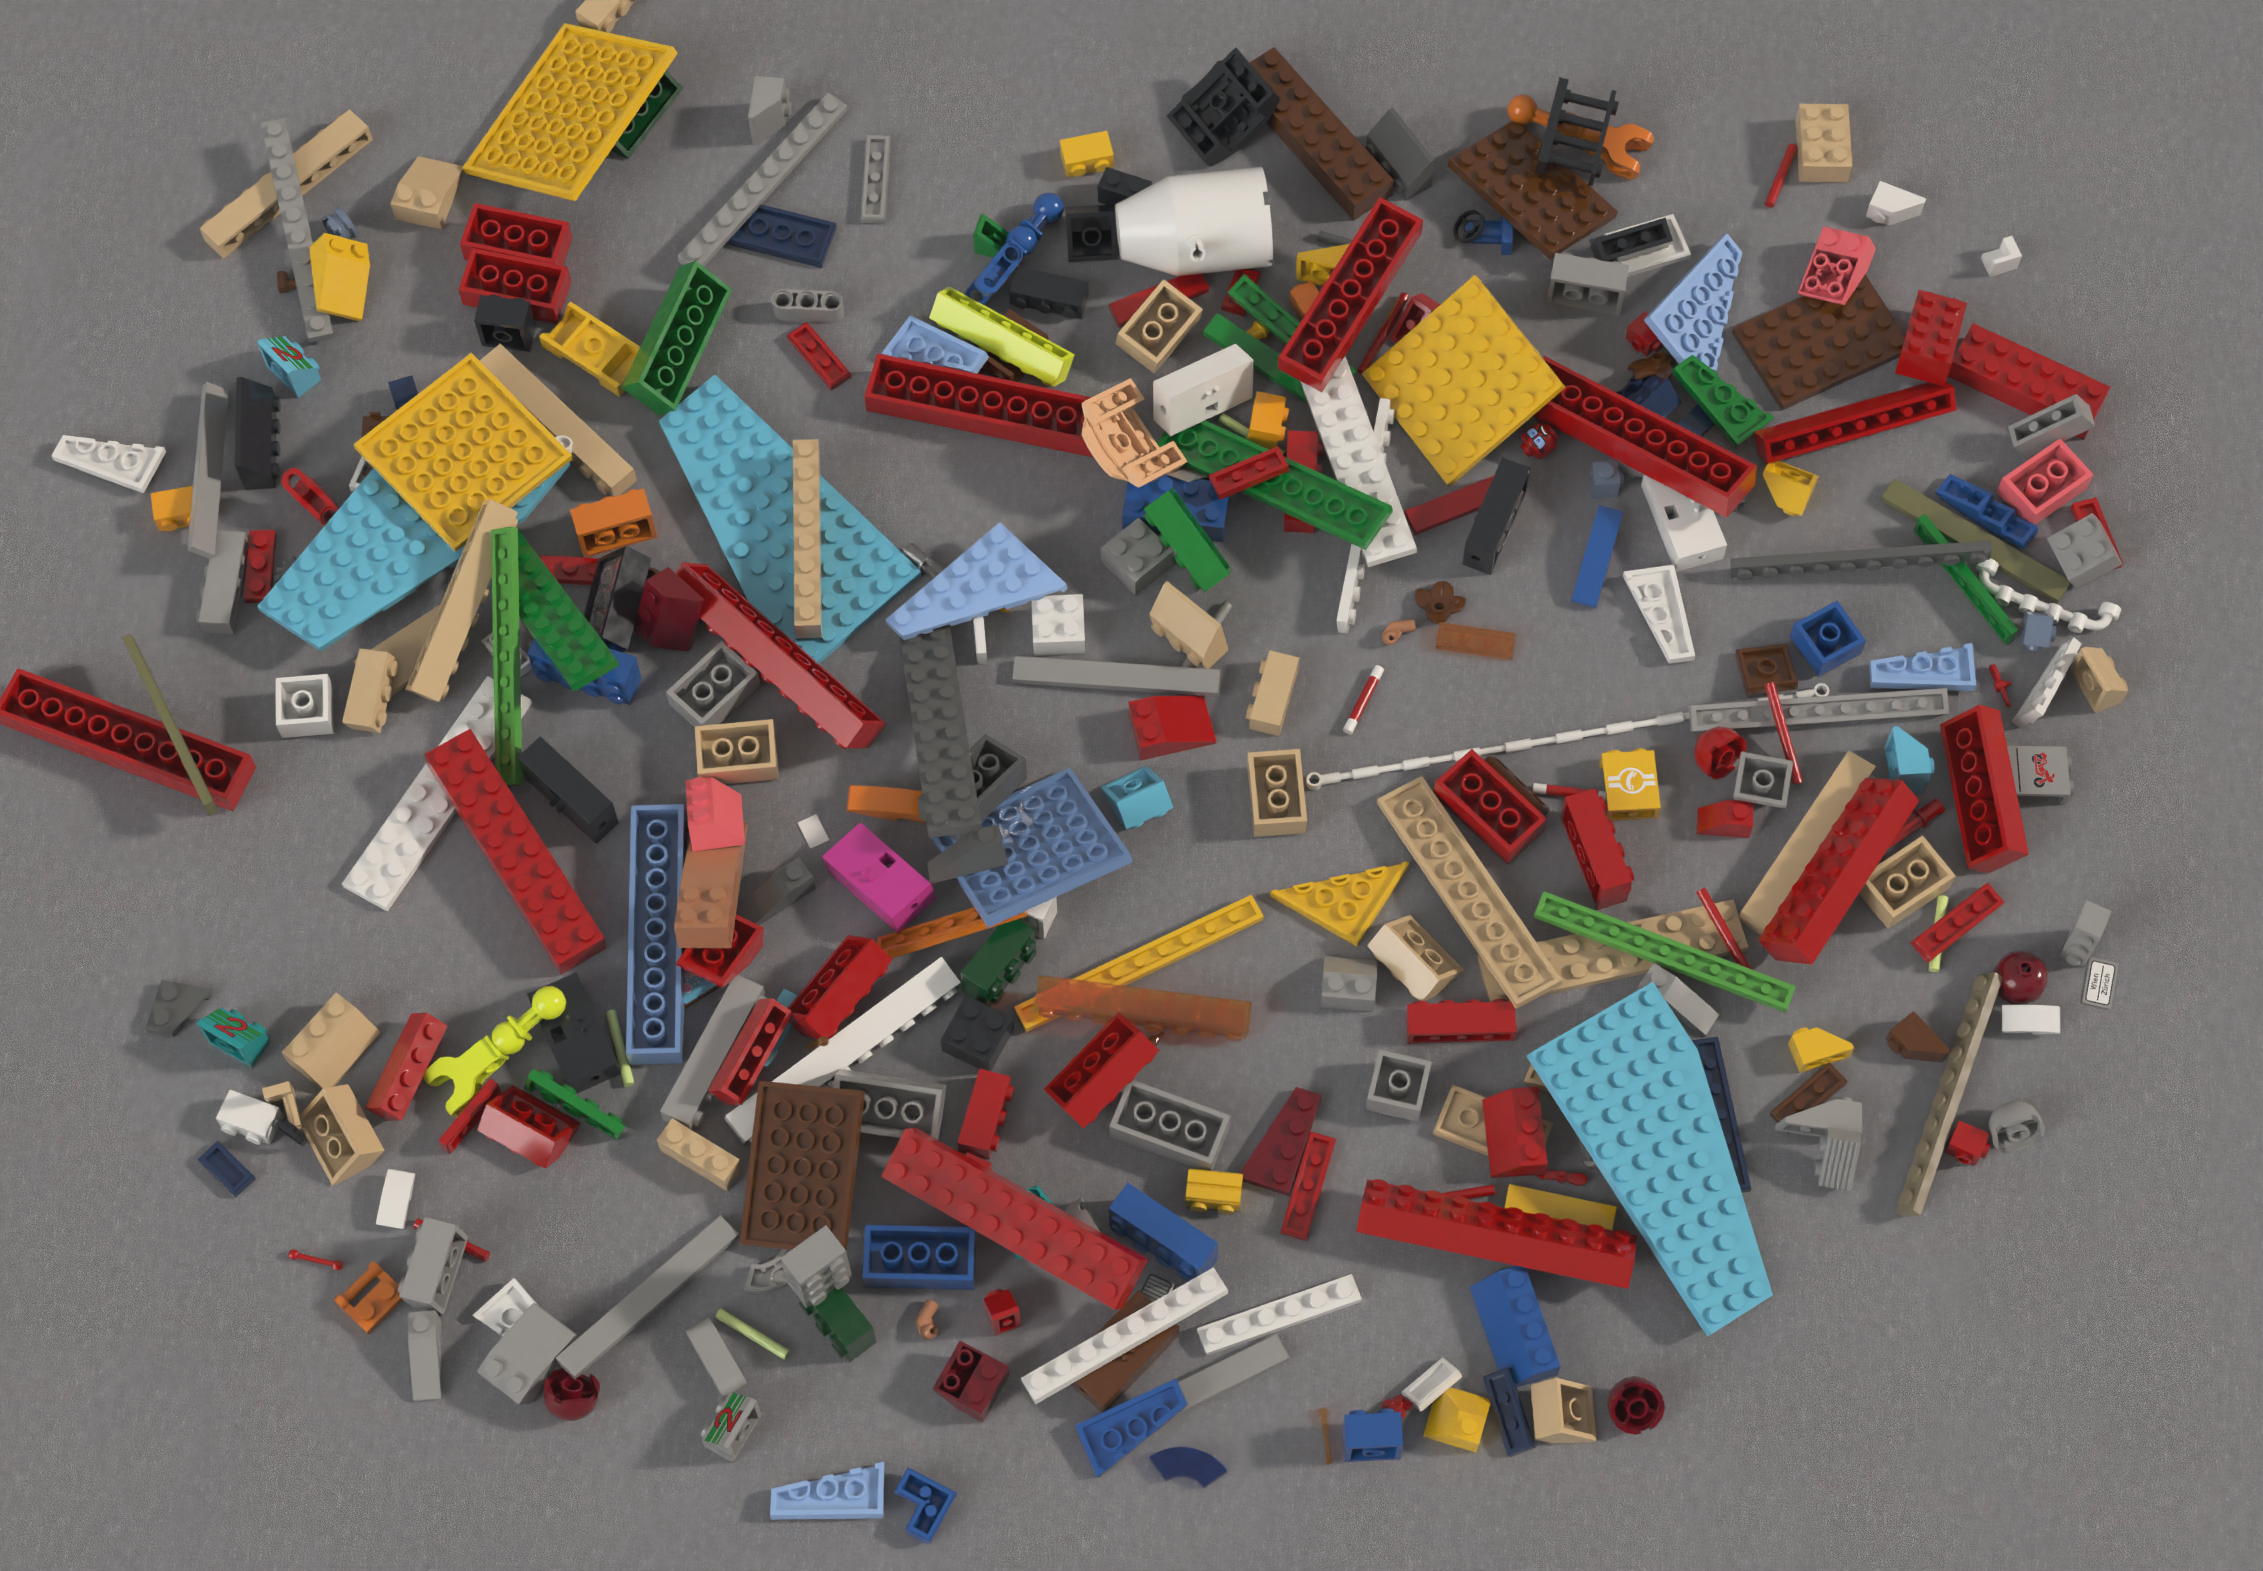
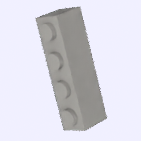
M217 530L215 555L209 559V562L205 563L204 575L206 582L200 589L202 604L201 608H198L196 612V621L200 624L204 633L235 634L247 564L249 540L245 532Z

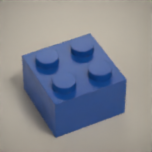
M1838 600L1794 623L1790 638L1818 677L1859 656L1866 642Z
M1380 1409L1377 1413L1366 1414L1364 1410L1350 1411L1349 1415H1344L1342 1427L1344 1462L1395 1460L1401 1458L1403 1449L1401 1412H1394L1393 1409Z

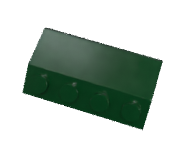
M667 70L611 151L629 159L682 91L683 87Z

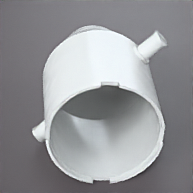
M1253 167L1167 176L1115 205V215L1121 260L1175 276L1272 266V263L1269 262V260H1273L1270 205H1264L1263 192H1268L1263 168Z

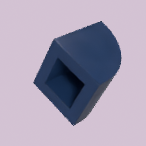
M412 375L388 382L396 410L418 394Z

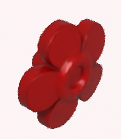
M1396 1395L1393 1397V1400L1386 1399L1381 1404L1383 1409H1393L1394 1412H1401V1418L1406 1416V1411L1413 1408L1412 1402L1406 1400L1403 1395Z

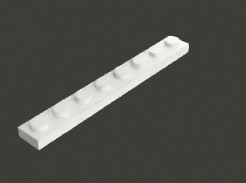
M1213 1267L1021 1378L1022 1383L1036 1405L1227 1295L1228 1289Z

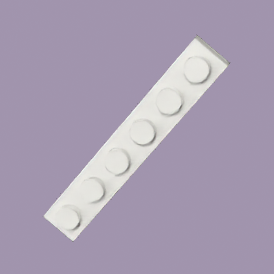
M1350 1274L1197 1328V1333L1206 1356L1360 1303L1362 1298L1353 1275Z

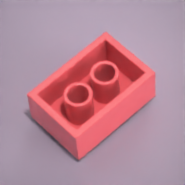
M2058 439L2004 476L1997 493L2009 507L2016 510V514L2020 518L2036 525L2085 491L2094 474L2061 439Z

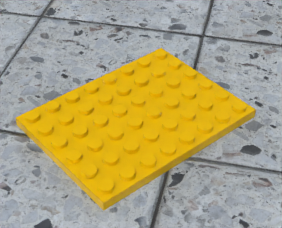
M564 23L462 169L468 175L576 201L678 54L674 47Z

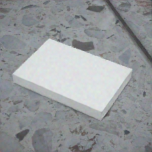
M1674 214L1604 234V236L1666 217L1673 242L1668 248L1621 261L1622 264L1629 265L1627 277L1690 259V250Z

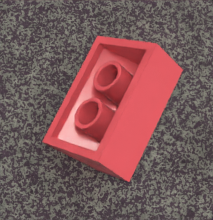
M697 777L685 780L688 829L692 851L745 845L741 794L713 777Z

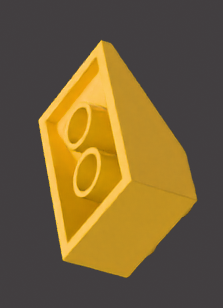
M324 233L309 247L316 309L319 312L360 322L363 318L370 269L368 245Z
M1350 244L1299 252L1296 262V280L1312 281L1315 285L1324 286Z

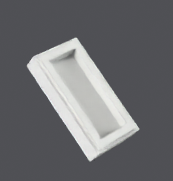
M974 617L977 663L988 664L983 617Z
M1442 1357L1401 1393L1405 1396L1406 1400H1410L1413 1406L1421 1412L1456 1383L1462 1375L1457 1368Z

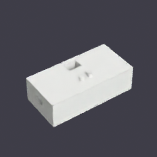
M1234 344L1153 381V420L1172 436L1252 399L1253 359L1237 344Z
M1643 475L1641 487L1672 565L1674 564L1675 571L1678 572L1723 559L1727 543L1714 511Z

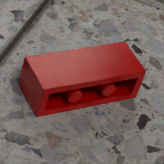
M979 1068L958 1138V1152H968L989 1160L992 1151L997 1152L1000 1142V1136H997L999 1126L1004 1127L1008 1113V1111H1004L1006 1102L1012 1101L1015 1087L1011 1086V1076Z

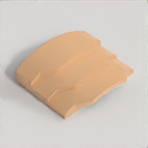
M1130 378L1082 403L1085 418L1081 435L1095 460L1110 477L1128 481L1140 488L1151 481L1153 482L1168 473L1178 470L1188 461L1174 441L1162 447L1158 446L1134 410L1145 398Z

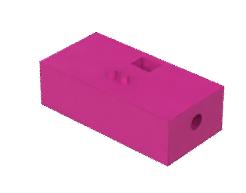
M861 822L822 856L828 873L896 933L904 929L936 900L931 883Z

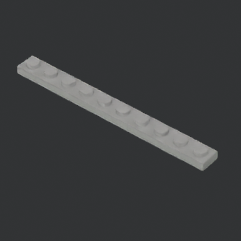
M827 93L677 256L678 262L685 265L697 261L704 267L845 114L847 105L830 93Z
M282 118L262 122V132L308 340L311 343L334 338L329 314L319 312L316 309L309 247L313 244L286 120Z
M1947 688L1779 699L1787 726L1949 714ZM1769 700L1689 706L1691 732H1703L1718 726L1731 728L1732 730L1776 727Z

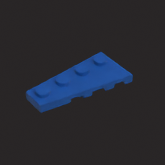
M1173 1379L1075 1425L1097 1477L1102 1476L1188 1406L1177 1379Z

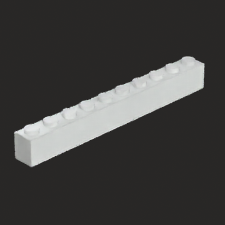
M940 957L772 1082L830 1087L827 1082L834 1078L840 1069L851 1071L849 1066L855 1061H858L859 1064L863 1063L873 1055L870 1050L878 1044L883 1048L894 1040L892 1034L900 1029L902 1032H905L915 1024L913 1019L920 1013L925 1017L937 1007L934 1003L943 997L946 1001L958 992L956 987L961 982L944 959ZM757 1093L724 1117L743 1144L747 1141L752 1142Z

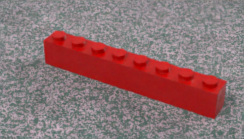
M1927 382L1754 431L1757 455L1769 464L1956 411L1954 387L1948 382H1945L1944 387Z

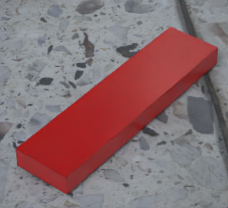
M1202 274L1178 276L1167 281L1190 300L1209 293V286ZM1158 285L1109 303V309L1119 328L1125 326Z
M1494 476L1405 510L1404 515L1414 534H1420L1478 511Z
M1987 882L1916 937L1910 944L1928 964L2005 902Z
M1310 1131L1280 1234L1307 1241L1336 1138Z

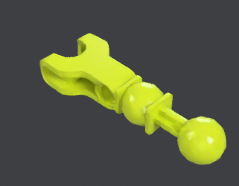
M545 986L538 989L533 996L532 1007L519 1019L509 1015L507 1017L509 1021L496 1025L491 1037L486 1035L460 1057H441L437 1059L426 1070L423 1079L428 1085L440 1086L450 1079L453 1080L455 1085L454 1093L445 1104V1108L451 1117H458L481 1090L484 1081L509 1059L508 1055L520 1051L525 1044V1039L529 1041L532 1039L528 1033L530 1029L542 1019L551 1020L561 1016L566 1007V999L563 992L553 986Z

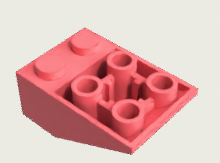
M1823 226L1798 290V295L1845 305L1868 271L1876 247L1870 237Z

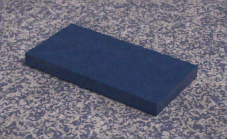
M761 204L728 240V245L822 268L837 229V224Z

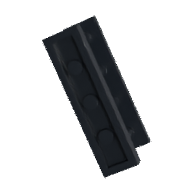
M1559 77L1535 173L1545 175L1547 166L1552 167V164L1590 173L1588 185L1593 186L1595 177L1600 178L1603 164L1599 163L1610 116H1616L1619 101H1615L1617 91L1612 90L1609 101L1571 93V90L1567 89L1569 79ZM1570 102L1606 111L1604 122L1567 114L1566 110H1562L1563 103L1568 104ZM1566 123L1600 131L1599 143L1560 134L1561 131L1556 130L1557 125ZM1562 144L1595 152L1594 162L1592 164L1555 155V152L1551 151L1552 145Z

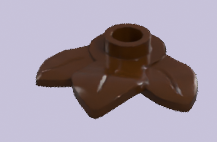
M1656 352L1649 358L1638 359L1627 367L1628 370L1634 371L1636 381L1654 374L1656 377L1669 379L1673 375L1671 371L1674 369L1671 365V356L1664 352Z
M1446 581L1435 583L1431 590L1418 588L1415 592L1417 605L1426 610L1428 619L1435 624L1445 623L1451 614L1461 612L1465 607L1466 598L1454 596L1452 585Z

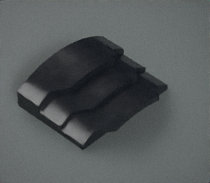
M1235 47L1223 60L1217 61L1204 78L1182 96L1181 102L1166 116L1200 158L1211 167L1227 159L1247 144L1269 120L1281 98Z

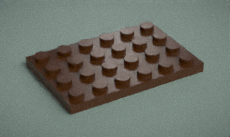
M1511 121L1450 158L1447 166L1551 260L1555 257V253H1562L1615 219L1618 211L1570 168L1552 164V167L1547 166L1545 175L1535 173L1542 142L1523 125Z
M1866 274L1845 305L1802 296L1733 327L1732 334L1781 410L1787 409L1899 358L1905 338L1904 332Z
M759 1080L739 1244L792 1250L827 1225L847 1253L865 1091Z

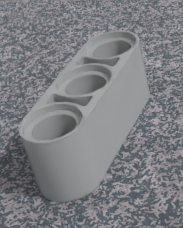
M779 289L771 297L773 314L775 318L781 321L837 323L844 317L842 296L834 291ZM830 306H837L833 309L828 308Z
M709 1317L684 1330L722 1398L727 1397L730 1392L734 1393L747 1385L742 1372Z

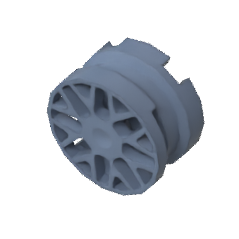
M337 207L334 210L335 214L322 217V223L329 234L347 239L358 236L352 221L341 208Z

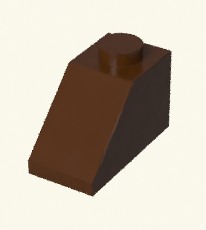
M1914 1011L1890 1029L1886 1037L1889 1048L1894 1053L1900 1054L1904 1059L1942 1063L1951 1051Z

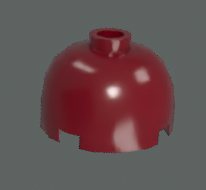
M2021 950L2010 952L2000 959L1993 971L2002 976L1998 995L2013 1005H2027L2038 1000L2047 986L2048 972L2046 966L2038 956L2031 952Z
M563 1368L556 1369L551 1372V1377L548 1379L546 1377L544 1381V1404L548 1411L559 1419L565 1421L583 1419L593 1411L597 1404L600 1392L599 1381L591 1373L590 1377L581 1374L574 1380Z
M1627 1377L1617 1382L1609 1392L1607 1399L1608 1412L1616 1427L1625 1433L1634 1435L1642 1434L1641 1431L1648 1428L1650 1430L1655 1428L1661 1421L1665 1410L1663 1397L1658 1388L1643 1377Z

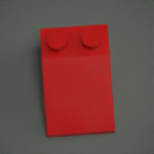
M1152 696L1128 702V715L1140 760L1216 744L1204 696Z
M736 915L732 948H686L676 962V965L723 988L751 964L763 947L764 927Z

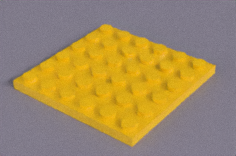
M1476 275L1471 277L1362 373L1363 377L1380 398L1390 399L1391 409H1395L1394 417L1450 487L1566 388Z
M472 353L354 443V448L454 552H457L466 544L484 500L491 499L508 508H512L572 460V454Z

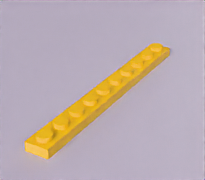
M1251 894L1014 1006V1011L1027 1033L1263 921L1264 916Z

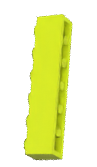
M950 286L938 292L929 319L935 321L939 327L957 333L961 339L969 340L977 344L981 350L999 356V359L1003 362L1011 363L1019 367L1023 373L1041 379V382L1045 385L1055 387L1066 380L1075 354Z

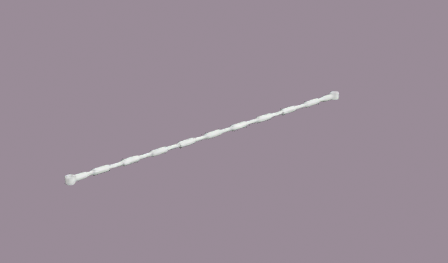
M1819 683L1814 689L1796 691L1794 694L1785 696L1779 694L1778 696L1779 699L1828 696L1830 690L1826 684ZM1822 690L1825 692V694L1820 695L1817 693V691ZM1768 697L1757 698L1756 701L1768 700ZM1677 712L1656 716L1654 719L1637 722L1625 721L1608 724L1597 729L1585 731L1580 729L1557 733L1551 737L1534 740L1529 738L1506 742L1500 746L1471 749L1481 757V755L1503 751L1509 753L1532 749V746L1555 742L1556 744L1572 742L1594 735L1633 731L1634 728L1651 725L1663 726L1680 723L1690 718L1689 712ZM1471 749L1454 751L1453 754L1431 758L1426 756L1403 760L1402 763L1357 768L1346 773L1335 772L1320 775L1317 772H1312L1307 776L1306 785L1308 789L1316 791L1322 785L1338 783L1344 779L1353 778L1355 780L1378 776L1379 773L1418 769L1429 767L1430 764L1452 760L1458 762ZM1317 779L1319 782L1312 784L1310 780Z

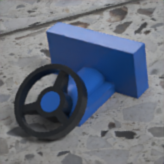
M1469 210L1464 212L1455 222L1454 236L1460 242L1501 244V255H1511L1513 226L1502 215L1501 221L1485 220L1480 212ZM1477 214L1480 216V220L1468 221L1466 217ZM1463 221L1465 223L1463 227L1465 234L1461 239L1458 235V229Z

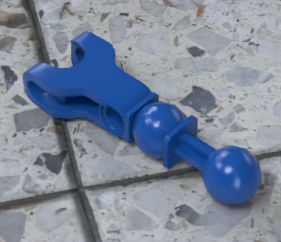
M1044 193L1036 198L1033 206L1034 215L1029 221L1024 219L1018 226L1009 231L1006 243L963 293L964 295L971 298V292L977 290L982 294V299L977 302L984 305L995 294L1022 258L1034 252L1037 241L1043 236V233L1040 231L1046 223H1054L1061 219L1064 212V204L1058 195Z

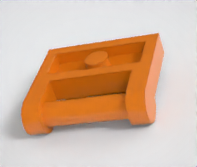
M372 1261L367 1266L368 1270L342 1295L338 1294L333 1299L368 1335L403 1301L399 1297V1284L375 1261ZM375 1277L379 1278L381 1281L353 1308L349 1303Z

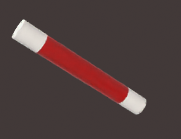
M1375 665L1343 728L1346 734L1352 735L1384 672V669L1379 665Z
M1533 783L1532 792L1535 794L1567 797L1590 789ZM1596 790L1598 797L1602 796L1604 801L1607 802L1606 792Z

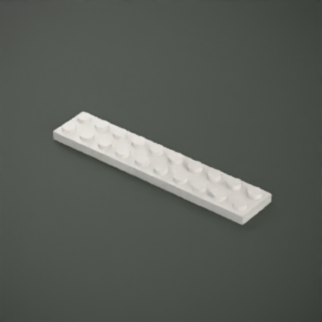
M1345 356L1323 392L1301 381L1300 383L1336 480L1392 506V514L1367 550L1361 548L1367 566L1371 567L1417 553V547Z
M487 676L439 746L471 729L492 762L495 758L494 679ZM522 694L521 719L532 704L531 699ZM427 763L342 883L343 887L387 912L457 812L430 771Z

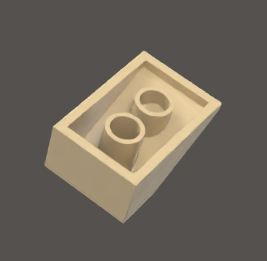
M418 156L398 183L392 198L391 207L395 219L442 230L464 174L463 166Z

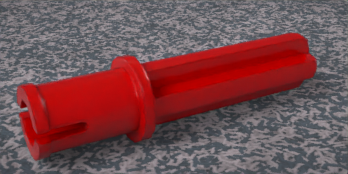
M1935 798L1921 809H1914L1913 814L1908 817L1889 848L1919 828L1927 827L1928 822L1944 813L1945 808L1942 802Z

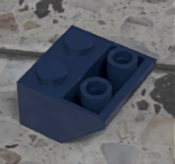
M1633 376L1624 388L1616 392L1664 418L1682 403L1670 381L1666 378L1647 376L1636 381Z

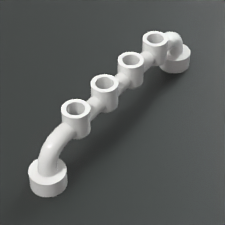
M1991 558L1976 565V570L1979 572V581L1990 594L1996 595L1994 600L1997 604L2008 606L2010 601L2020 604L2018 610L2023 614L2025 611L2034 612V610L2051 614L2054 617L2053 624H2057L2059 619L2069 622L2067 628L2075 633H2082L2084 628L2093 631L2102 630L2111 621H2117L2121 608L2116 604L2110 602L2101 603L2098 611L2101 619L2091 620L2082 613L2066 611L2058 604H2047L2039 601L2033 595H2023L2015 592L2009 586H1998L1992 583L1989 576L1996 574L1999 564Z

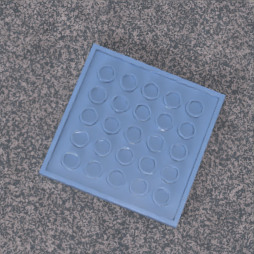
M1068 768L1010 794L981 822L982 828L999 825L1006 848L1008 865L957 877L956 879L988 928L1120 869L1133 861L1131 854L1072 769ZM950 836L931 838L940 853L957 842Z

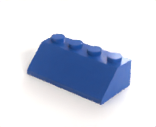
M1521 1266L1507 1268L1471 1286L1470 1291L1497 1369L1511 1368L1517 1387L1557 1376L1561 1366L1527 1269Z

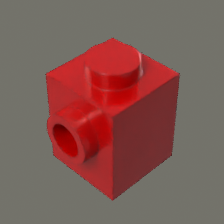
M1644 311L1628 325L1625 339L1631 343V346L1637 352H1642L1648 357L1653 351L1658 352L1664 345L1645 323L1644 319L1648 313Z
M1958 1121L1945 1153L1954 1156L1960 1163L1976 1165L1979 1158L1985 1159L1991 1144L1987 1143V1139L1990 1133Z

